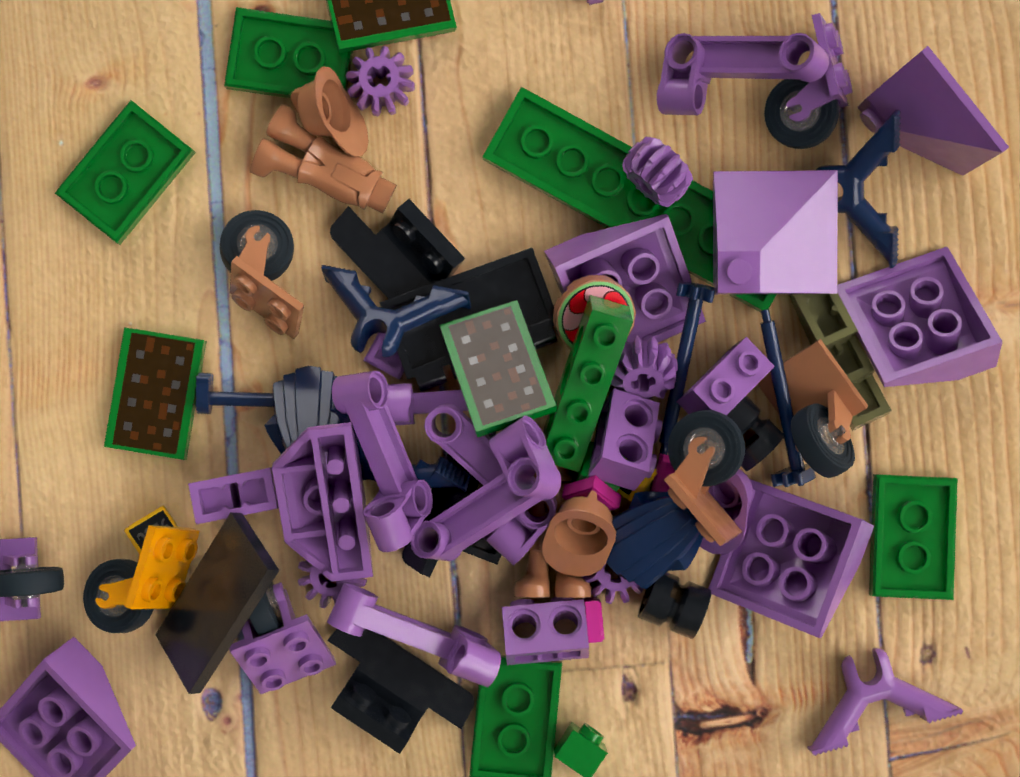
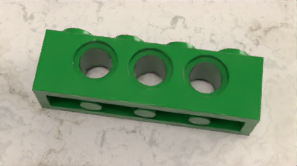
M593 295L589 296L554 397L557 412L548 415L543 429L546 445L556 466L580 472L633 323L629 306Z

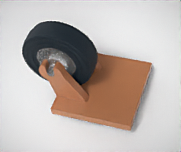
M261 210L240 213L227 223L220 238V255L225 267L231 273L229 293L232 294L231 297L234 302L246 311L254 310L265 318L264 321L271 330L279 335H284L285 333L292 339H295L299 334L304 304L272 282L287 270L292 261L294 241L291 231L283 220L272 213Z
M819 339L784 361L783 365L794 414L791 420V433L796 450L800 452L803 460L815 472L823 477L832 478L847 471L854 464L855 452L849 427L853 416L867 409L868 405L823 341ZM769 372L757 385L779 414L771 373Z
M702 410L684 416L674 426L668 440V456L675 472L667 476L664 481L670 487L667 492L675 504L683 510L688 508L698 520L695 526L701 535L710 543L716 541L719 546H722L742 533V530L708 490L710 486L721 484L736 474L744 459L745 442L741 430L731 418L717 411Z

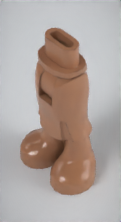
M282 104L270 121L266 135L306 153L303 159H300L277 144L263 138L252 160L250 173L259 177H266L273 171L282 172L297 178V183L311 185L337 201L359 206L363 210L368 206L383 214L397 185L382 178L383 172L376 170L361 157H352L342 149L327 142L323 136L317 137L308 133L297 123L296 112Z
M559 466L556 467L561 475V487L555 495L557 500L556 513L566 501L562 498L564 485L572 483L573 476H569V469ZM544 500L528 509L529 513L536 517L545 516L550 510L549 505ZM547 528L529 549L527 572L525 576L515 582L514 597H550L549 565L542 554V543ZM556 571L554 597L589 598L591 597L590 583L586 582L582 577L569 576Z

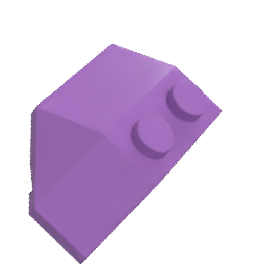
M352 423L308 427L272 463L284 542L307 562L321 570L322 574L331 582L373 577L370 532L363 514V510L367 505L358 443Z

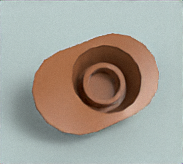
M321 67L316 72L315 80L306 83L291 93V100L301 123L311 135L332 137L346 154L352 157L363 156L367 151L369 142L364 118L343 88L335 71L330 67Z
M592 490L587 497L580 496L567 499L550 520L542 543V554L545 561L560 573L575 577L590 576L600 571L608 560L616 540V530L612 523V514L609 508L597 500L596 491Z

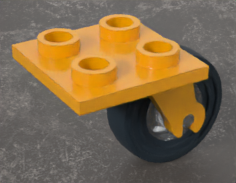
M148 525L138 562L129 559H113L97 566L89 575L83 593L84 608L90 621L97 628L105 632L128 633L143 626L150 618L154 609H171L186 586L185 580L190 563L197 553V539L200 531L193 528Z

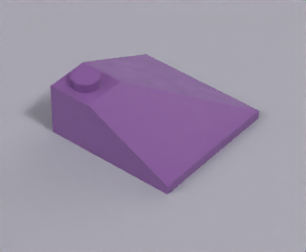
M929 46L918 53L858 106V109L862 112L860 114L862 122L873 133L883 125L895 110H899L901 112L899 115L901 117L899 121L901 123L899 125L901 128L899 131L900 147L962 176L1009 148Z
M838 170L713 172L714 295L837 294Z
M667 214L581 234L544 251L562 295L567 291L566 287L573 281L588 275H605L614 279L626 289L632 297L636 310L634 327L626 340L627 342L633 343L636 335H638L642 341H648L652 336H655L659 343L682 332L689 297L676 296L678 283L692 281ZM702 309L698 325L706 322Z
M948 247L898 263L893 268L887 267L837 285V293L858 330L857 336L884 387L960 380L997 366L1002 340Z
M749 479L753 487V499L748 509L747 528L743 542L736 550L720 556L708 589L711 590L712 595L815 637L822 638L861 563L874 525L863 519Z
M72 637L44 658L0 708V742L34 777H106L136 746L103 666L75 637Z

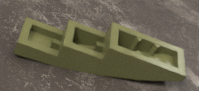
M789 294L810 344L819 339L823 341L868 405L867 409L853 416L850 424L852 431L888 415L892 410L873 377L875 370L856 336L858 330L839 294Z

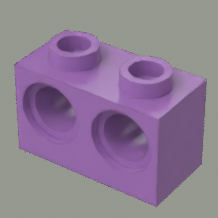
M745 337L730 348L677 403L688 414L696 411L712 410L727 416L775 366Z
M615 388L611 391L603 404L598 418L589 477L596 475L604 482L635 491L644 478L649 479L652 476L657 462V455L652 454L653 445L658 440L662 428V421L657 419L660 403Z
M272 467L188 483L196 524L227 519L230 512L247 515L279 508Z
M553 597L550 600L551 602L534 604V600L519 599L512 601L510 606L502 607L507 665L589 658L584 599L575 600V598ZM569 619L576 624L577 628L570 634H561L555 630L554 626L559 620ZM521 623L532 624L536 629L535 633L528 638H520L513 631Z

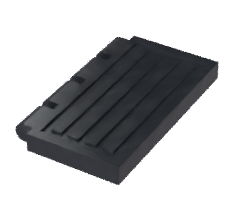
M533 248L379 302L381 308L396 310L414 302L416 295L424 297L430 295L433 285L468 291L471 309L461 307L405 332L397 350L407 380L415 377L421 392L447 382L443 366L450 365L453 376L457 379L439 325L517 300L535 349L537 350L558 342L553 329L554 305Z

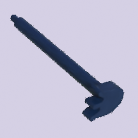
M692 282L678 283L676 296L689 297L676 358L678 364L674 389L669 391L659 442L662 443L660 448L661 454H668L669 436L678 422L681 406L677 401L684 394L703 300L713 303L715 288Z
M769 309L761 310L763 322L760 325L767 359L775 366L770 373L790 465L788 468L771 474L773 487L780 485L789 487L793 484L803 486L805 483L815 479L816 475L815 471L808 464H804L803 457L795 447L791 433V420L794 414L775 321H771Z
M199 373V376H196L197 414H211L213 405L274 407L273 393L213 391L214 374Z

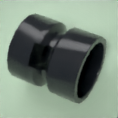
M747 395L727 415L737 424L742 435L750 428L755 431V434L745 442V455L741 465L745 471L752 469L776 448L785 436L770 419L761 420L759 418L760 409ZM716 436V437H715V440H716L719 444H721V441H720L719 438Z
M667 572L645 590L638 611V618L658 626L667 622L671 631L693 639L706 615L710 603L711 590L690 581L682 585L678 576Z

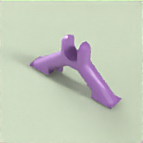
M873 648L872 652L877 672L875 677L868 682L860 680L855 663L850 655L842 661L841 668L847 691L813 744L807 748L816 756L818 753H827L828 750H837L838 747L841 749L843 746L847 747L849 745L847 736L851 732L860 730L857 721L867 705L883 699L903 707L905 716L917 714L928 723L936 722L937 719L941 721L942 718H951L952 715H961L963 710L954 704L894 677L887 653L883 649Z

